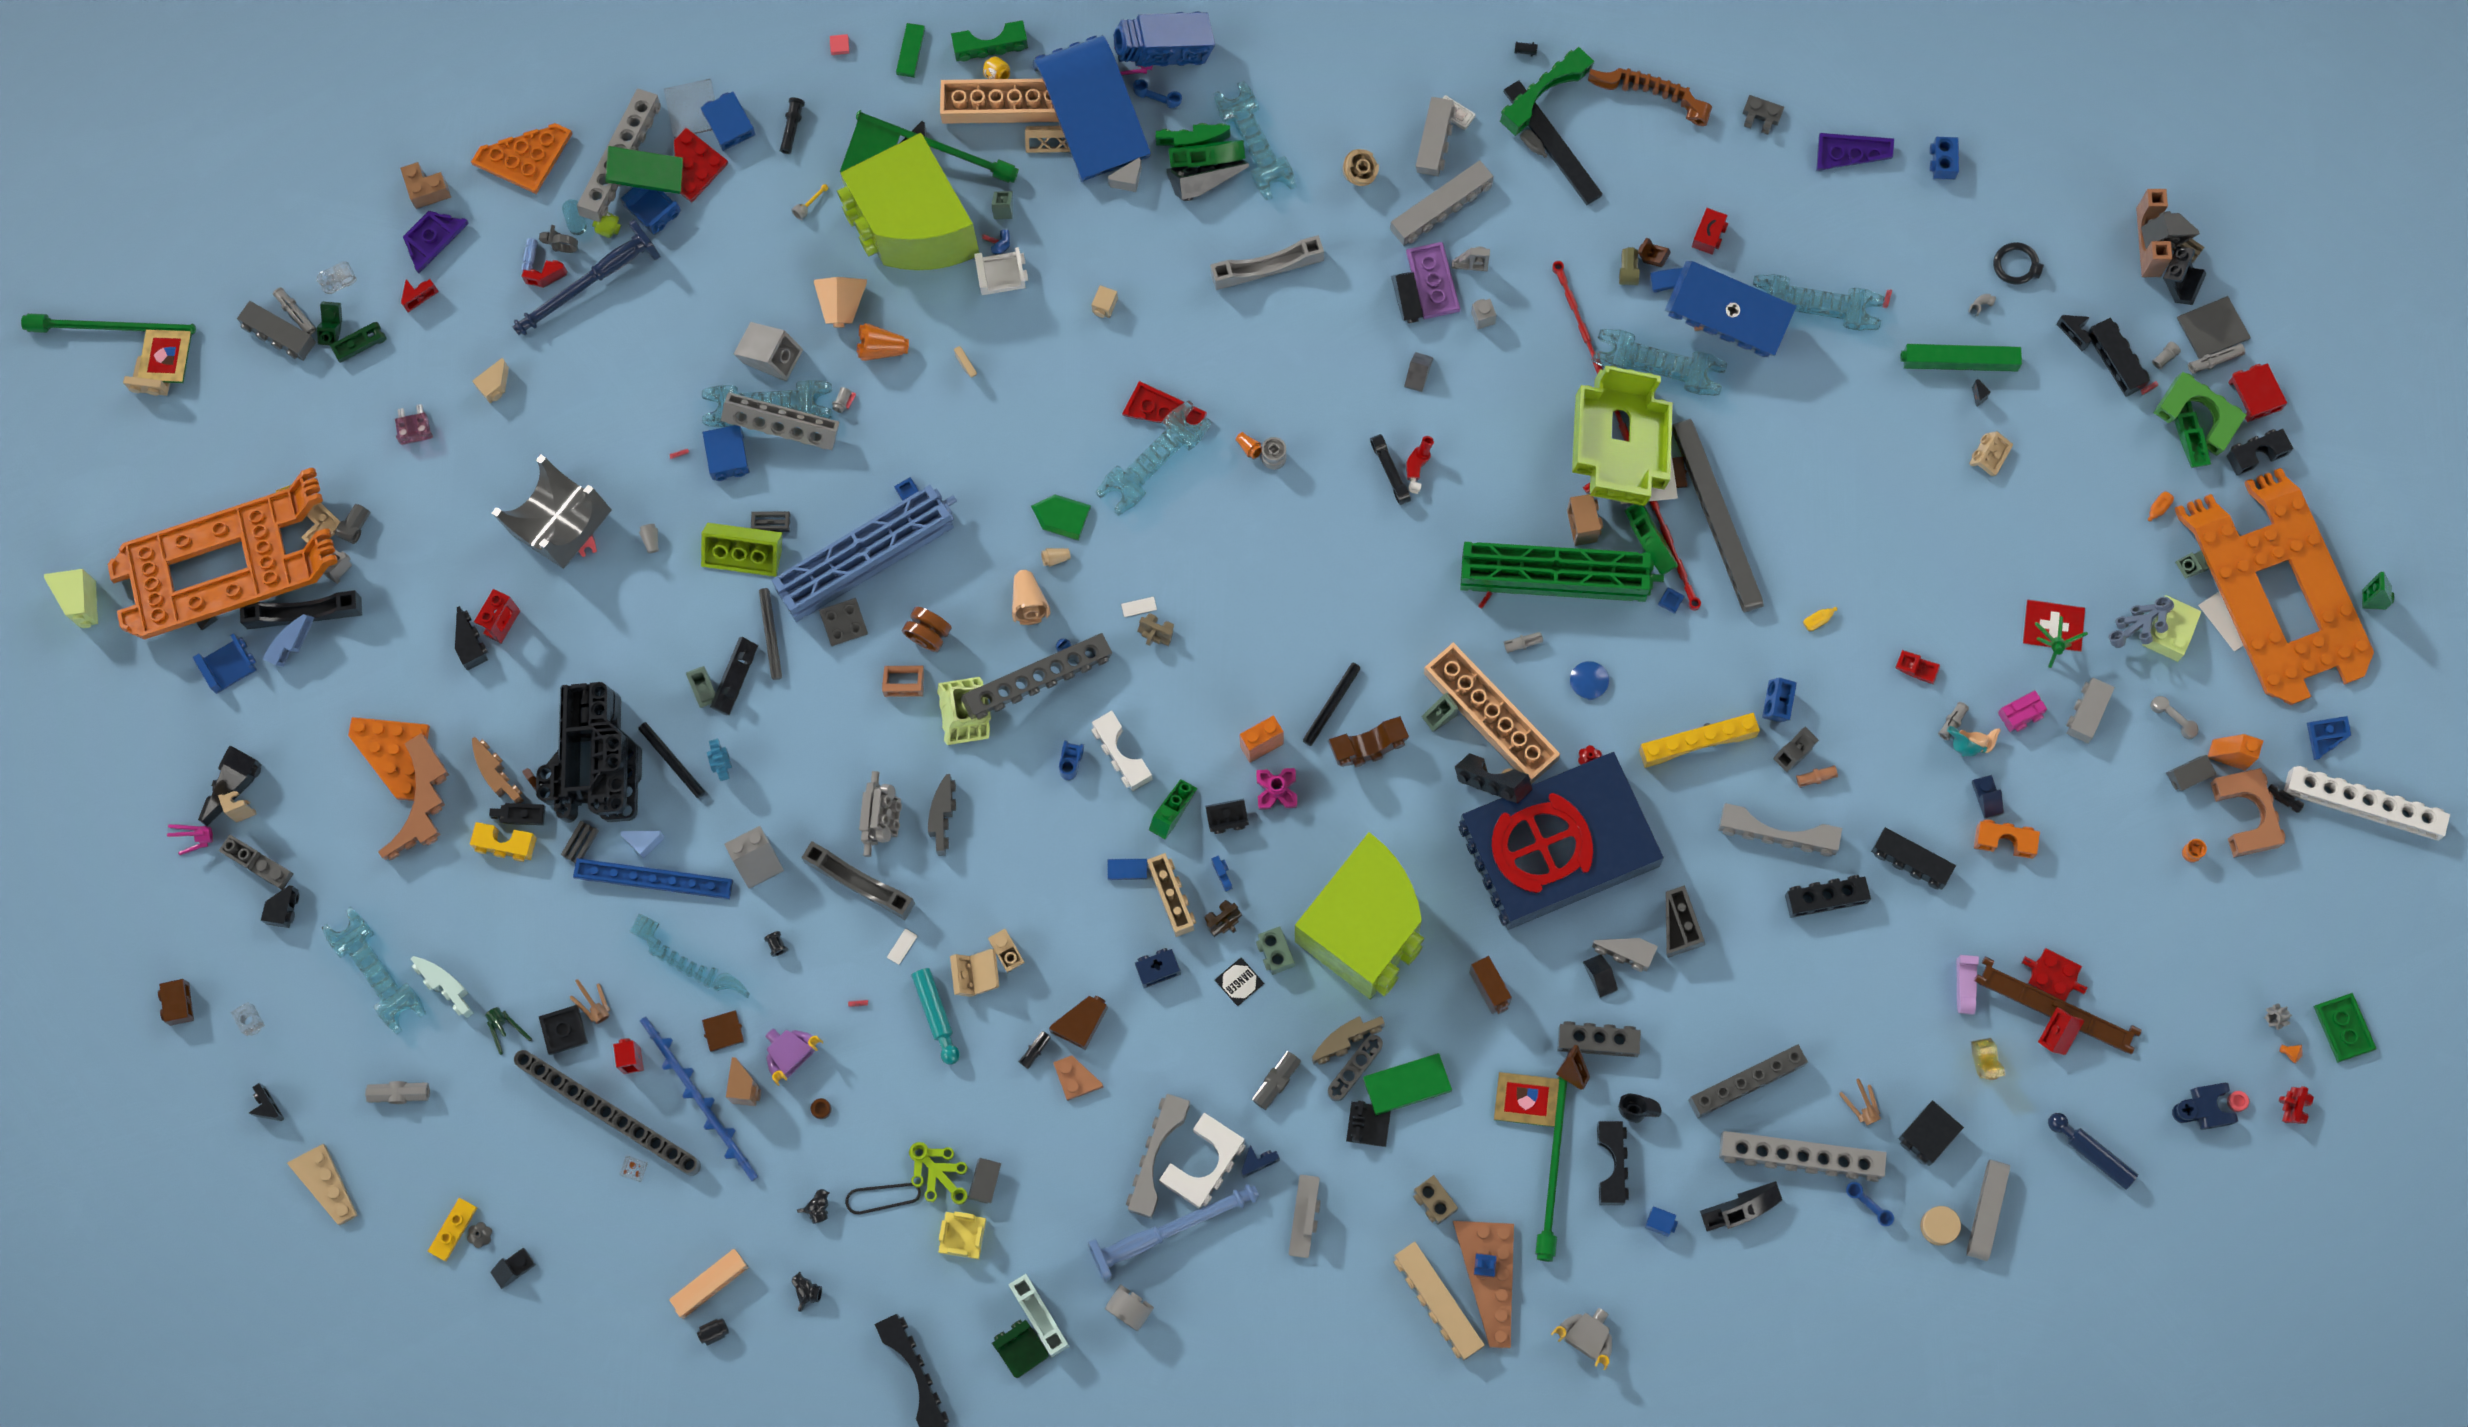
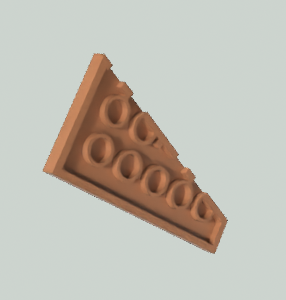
M1453 1221L1489 1347L1511 1348L1514 1224ZM1476 1254L1497 1256L1495 1277L1474 1275Z

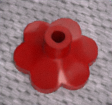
M1588 745L1586 749H1580L1578 763L1582 765L1601 757V751L1595 749L1592 745Z

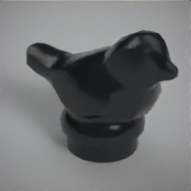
M825 1189L817 1190L813 1199L804 1208L797 1209V1213L809 1214L813 1224L827 1220V1197L830 1192Z
M801 1272L793 1276L792 1284L796 1288L799 1299L798 1311L802 1312L808 1301L811 1303L820 1301L822 1286L812 1284L811 1280L804 1278Z

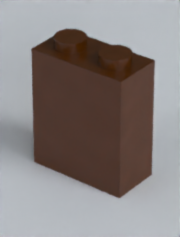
M1489 955L1471 964L1469 973L1491 1014L1496 1012L1501 1014L1508 1010L1512 996Z

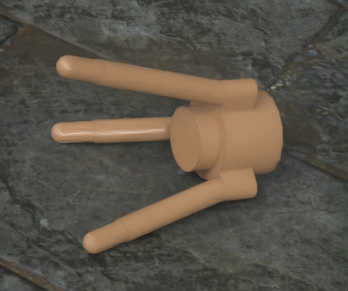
M576 979V984L591 1005V1012L573 996H570V999L579 1006L591 1022L595 1021L596 1024H599L610 1016L608 1012L611 1009L607 1005L601 985L598 983L597 989L602 1005L600 1003L595 1004L581 982Z
M1857 1078L1858 1087L1867 1108L1861 1110L1863 1114L1856 1109L1842 1092L1839 1095L1856 1114L1860 1123L1864 1121L1867 1126L1881 1119L1879 1116L1880 1111L1876 1104L1872 1086L1868 1085L1871 1105L1860 1079Z

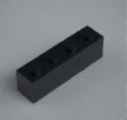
M2110 317L2092 326L2088 331L2092 339L2091 342L2125 397L2145 388L2150 381L2149 374L2141 367L2138 356L2131 351L2128 340L2121 335L2118 324L2113 322Z
M1886 827L1882 830L1871 850L1876 858L1891 862L1892 866L1896 869L1908 871L1913 878L1928 882V885L1934 889L1942 890L1956 867L1955 864Z

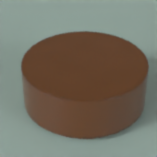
M819 1098L811 1104V1113L815 1118L825 1119L831 1114L832 1108L826 1099Z

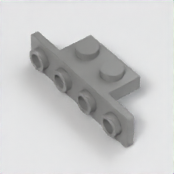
M1299 1176L1289 1256L1309 1258L1312 1233H1316L1318 1221L1314 1220L1315 1212L1319 1213L1321 1200H1317L1319 1177Z

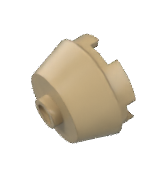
M1355 149L1349 152L1345 157L1342 167L1345 179L1358 186H1366L1372 183L1379 171V164H1377L1373 157V153L1364 149Z

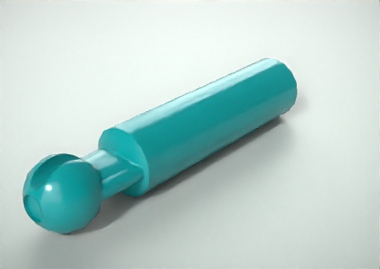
M930 968L918 970L912 973L911 976L933 1038L940 1043L942 1049L941 1059L946 1064H955L959 1060L960 1051L957 1047L953 1046L950 1037L953 1032Z

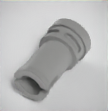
M2170 341L2163 348V351L2152 360L2153 365L2158 369H2162L2170 359H2174L2181 352V349L2177 344Z

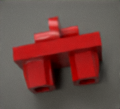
M2304 1086L2300 1088L2291 1087V1090L2287 1091L2286 1097H2279V1102L2284 1104L2282 1109L2285 1111L2282 1119L2283 1122L2307 1123L2309 1116L2303 1112V1107L2311 1106L2314 1096L2308 1093L2309 1088Z

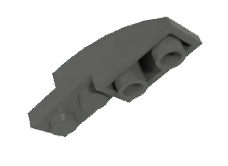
M946 774L939 784L929 812L928 834L930 837H936V852L938 856L946 855V849H949V837L945 836V830H949V821L945 817H953V811H956V799L952 798V792H956V782L952 780L950 774Z
M232 835L228 836L218 850L281 890L285 888L294 875L288 869Z

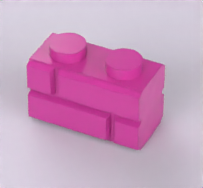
M2034 690L2002 707L1998 714L2009 732L2015 729L2019 732L2027 727L2028 722L2033 721L2036 723L2043 719L2047 708Z

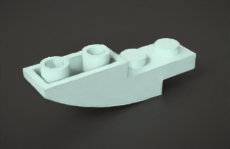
M415 956L410 958L414 963L412 968L418 975L422 974L425 980L423 982L429 990L441 991L448 1001L451 999L455 1004L452 1007L459 1016L464 1015L468 1018L474 1014L463 1000V997L468 992L453 976L425 959Z

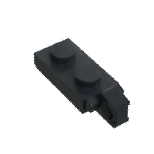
M505 803V805H501V809L490 808L489 816L491 819H499V822L504 824L544 825L546 806L543 804Z

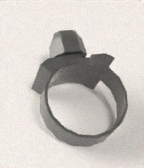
M551 225L550 232H541L539 234L540 242L551 245L552 250L555 252L573 253L577 251L578 240L572 236L558 233L555 231V225Z

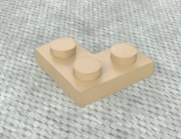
M322 503L316 504L306 515L314 525L301 538L308 543L316 531L325 528L330 529L332 537L335 535L340 521Z

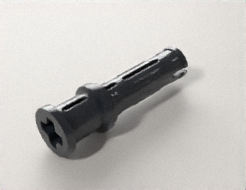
M796 97L789 98L788 102L790 105L788 112L785 114L787 121L779 150L784 154H791L797 124L802 119L801 110L805 106V101Z

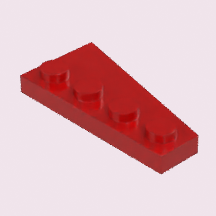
M1139 381L1122 415L1199 431L1207 416V412Z

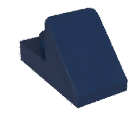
M1992 775L1972 780L1984 819L2003 814L2001 789H1996Z
M1250 1145L1241 1171L1242 1177L1245 1178L1280 1161L1277 1151H1266L1260 1155V1159H1257Z

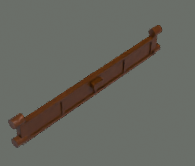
M1986 956L1983 958L1982 964L1986 965L1982 976L1976 975L1975 982L2050 1018L2057 1007L2061 1008L2073 1017L2084 1020L2079 1030L2080 1032L2125 1053H2133L2134 1047L2130 1046L2134 1035L2139 1036L2142 1029L2131 1025L2129 1031L1992 968L1994 960Z

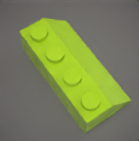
M707 522L701 533V567L776 577L782 553L783 533Z

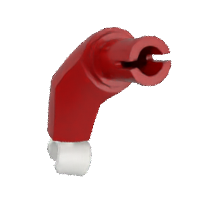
M1430 436L1423 437L1420 446L1413 450L1406 462L1407 480H1410L1408 490L1415 494H1418L1421 489V483L1416 482V480L1420 479L1421 467L1431 457L1430 449L1434 444V439Z

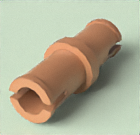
M1835 765L1820 770L1816 768L1813 769V772L1797 775L1796 779L1799 788L1806 785L1821 784V781L1837 778L1838 773Z

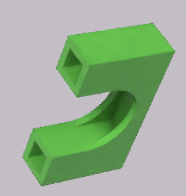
M2182 372L2174 379L2153 413L2167 423H2170L2177 418L2186 402L2196 401L2205 405L2213 418L2212 428L2205 438L2207 449L2217 456L2226 449L2245 419L2246 414L2239 407L2227 402L2223 396L2215 394L2207 385L2196 381L2191 374Z

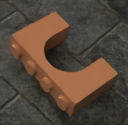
M2147 189L2136 208L2142 277H2161L2172 260L2171 241H2151L2146 249L2141 227L2146 225L2149 220L2157 218L2160 213L2165 212L2168 207L2167 189Z
M2261 768L2218 777L2210 783L2216 802L2243 797L2255 803L2260 811L2261 820L2258 828L2236 833L2228 838L2233 858L2276 849L2285 843V833L2280 829L2278 823L2279 814L2274 810L2272 804L2273 795L2268 791L2267 777Z

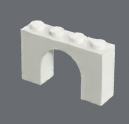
M1203 1113L1193 1128V1132L1216 1148L1219 1161L1215 1170L1205 1177L1197 1178L1189 1176L1170 1163L1159 1179L1162 1185L1199 1209L1209 1204L1212 1199L1210 1194L1214 1189H1219L1224 1181L1221 1179L1225 1172L1229 1173L1235 1164L1233 1159L1236 1155L1240 1156L1246 1147L1244 1145V1138L1206 1113Z

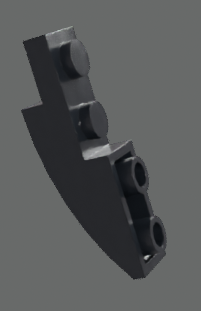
M1775 1181L1738 1193L1737 1199L1700 1210L1706 1231L1727 1226V1229L1736 1227L1776 1206L1782 1201L1777 1182Z

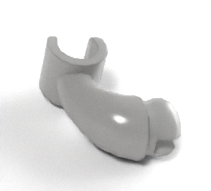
M1991 294L1979 296L1971 304L1968 313H1970L1972 308L1977 309L1976 316H1978L1981 311V305L1988 304L1993 306L1996 297L1991 296Z

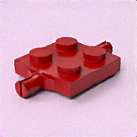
M2047 948L2043 950L2037 961L2025 956L2021 964L2032 968L2031 977L2027 984L2063 1001H2066L2073 989L2084 995L2088 988L2077 982L2078 974L2082 968L2081 965Z

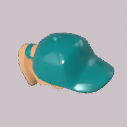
M1949 726L1947 731L1954 737V750L1965 757L1975 756L1980 752H1991L2001 729H1994L1988 735L1980 732L1968 733L1964 730L1959 732L1953 726Z

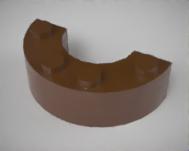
M1401 716L1383 721L1368 732L1355 736H1348L1346 733L1329 739L1328 743L1339 766L1354 765L1355 767H1360L1366 761L1371 759L1373 762L1378 761L1391 750L1405 746L1404 742L1409 738Z

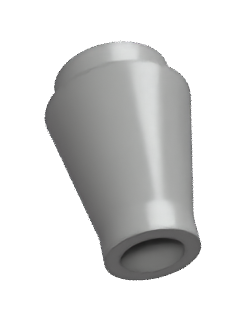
M655 524L641 526L639 534L647 552H658V528L655 527Z

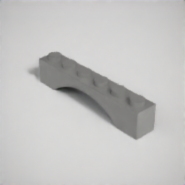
M1319 235L1300 240L1281 251L1263 257L1247 260H1226L1211 264V276L1215 289L1219 290L1324 261V250Z
M1727 803L1722 808L1718 829L1723 831L1725 835H1742V838L1754 840V838L1761 839L1766 844L1780 843L1785 848L1799 847L1804 852H1821L1820 854L1823 856L1836 855L1839 850L1842 828L1826 824L1797 832L1777 830L1759 822L1745 807Z
M1166 1094L1165 1098H1161L1158 1107L1161 1112L1159 1118L1155 1117L1152 1128L1155 1129L1153 1136H1149L1146 1142L1147 1154L1146 1156L1142 1155L1139 1167H1142L1140 1175H1135L1132 1185L1135 1189L1133 1194H1129L1126 1205L1129 1206V1212L1152 1219L1158 1203L1153 1182L1155 1158L1167 1136L1177 1127L1184 1124L1190 1107L1189 1100Z

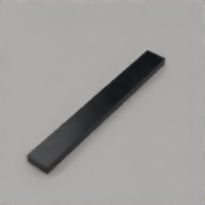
M1520 80L1506 87L1503 92L1513 104L1519 94L1523 95L1527 91ZM1535 102L1528 126L1541 140L1545 150L1587 206L1600 198L1603 193Z

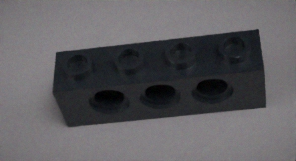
M1853 875L1847 877L1848 880L1840 881L1837 878L1829 880L1827 884L1815 882L1805 888H1801V886L1789 888V891L1785 894L1790 918L1868 904L1871 897L1866 877ZM1842 888L1850 889L1851 895L1843 894ZM1823 892L1831 893L1832 899L1824 898ZM1803 896H1811L1813 902H1805Z

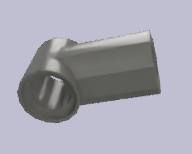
M355 504L346 520L338 524L335 535L355 544L359 540L361 528L371 512L365 507Z

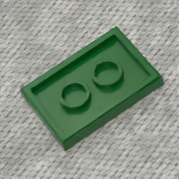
M2353 993L2313 1006L2337 1063L2377 1049Z

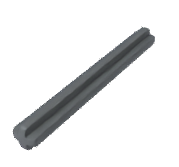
M762 588L759 590L770 673L773 680H779L782 678L770 591L768 588Z

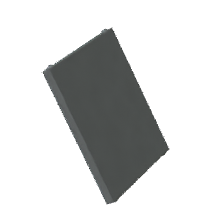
M2228 296L2177 317L2199 359L2203 358L2206 354L2217 353L2251 338Z

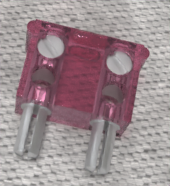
M422 404L416 405L417 414L405 417L403 408L397 410L399 418L395 419L396 439L401 445L433 437L430 431L429 418L424 412Z

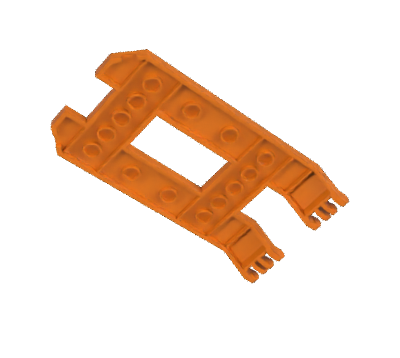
M308 468L302 470L288 489L123 543L118 549L120 552L115 559L112 558L107 564L110 580L113 584L129 578L131 581L135 605L117 611L121 629L145 640L317 583L327 568L338 562L337 556L333 555L335 552L333 540L329 539L331 537L330 529L325 528L316 531L302 550L287 555L280 528L303 521L314 505L323 502L322 495L318 493L320 491L319 481L314 478L317 476L316 469ZM242 542L247 568L174 591L169 565Z
M2282 468L2274 470L2278 483L2274 482L2269 472L2265 473L2264 477L2263 475L2257 476L2256 480L2261 488L2260 490L2256 488L2254 480L2249 479L2245 481L2248 493L2265 508L2271 521L2269 526L2239 536L2231 516L2216 503L2212 494L2204 497V501L2209 508L2207 510L2204 508L2202 501L2196 499L2194 503L2192 501L2187 503L2191 516L2186 514L2185 508L2182 505L2175 507V512L2178 519L2196 537L2265 694L2284 700L2283 702L2293 705L2311 697L2304 679L2336 667L2344 685L2363 678L2367 672L2374 650L2301 489L2286 477ZM2287 560L2320 630L2287 643L2256 574L2258 571Z

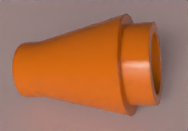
M1244 432L1237 435L1235 440L1239 443L1247 457L1255 459L1262 453L1260 442L1249 437Z

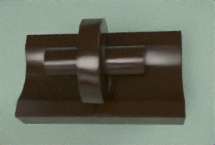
M1225 900L1219 906L1222 912L1218 916L1213 912H1209L1204 916L1210 933L1215 937L1221 932L1223 934L1226 933L1228 930L1235 933L1236 929L1234 926L1239 922L1238 918L1242 914L1235 903L1231 904Z

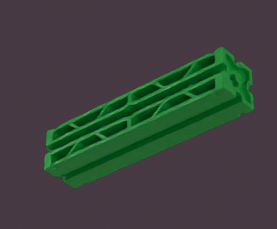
M1464 541L1460 590L1646 602L1647 596L1651 595L1653 582H1664V575L1652 574L1654 560H1651V553L1640 554L1627 551L1472 543Z

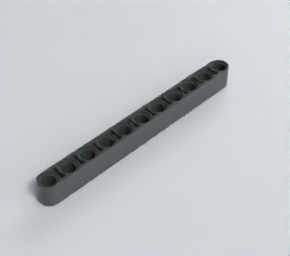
M1691 419L1672 424L1674 438L1741 609L1746 613L1763 607L1762 596L1694 423Z
M520 1050L515 1054L514 1063L521 1070L687 1175H696L700 1171L701 1164L693 1155L526 1050ZM528 1056V1063L521 1065V1059ZM544 1066V1074L537 1075L538 1069ZM557 1077H561L562 1082L558 1086H554V1080ZM578 1087V1093L575 1096H570L571 1089ZM589 1098H594V1104L590 1107H587V1100ZM611 1108V1114L608 1117H603V1111ZM624 1118H627L628 1124L625 1127L620 1128V1121ZM639 1129H644V1136L636 1138V1132ZM657 1139H660V1147L657 1149H653V1142ZM672 1150L678 1151L675 1159H669V1153ZM693 1160L695 1163L694 1167L691 1170H686V1163Z

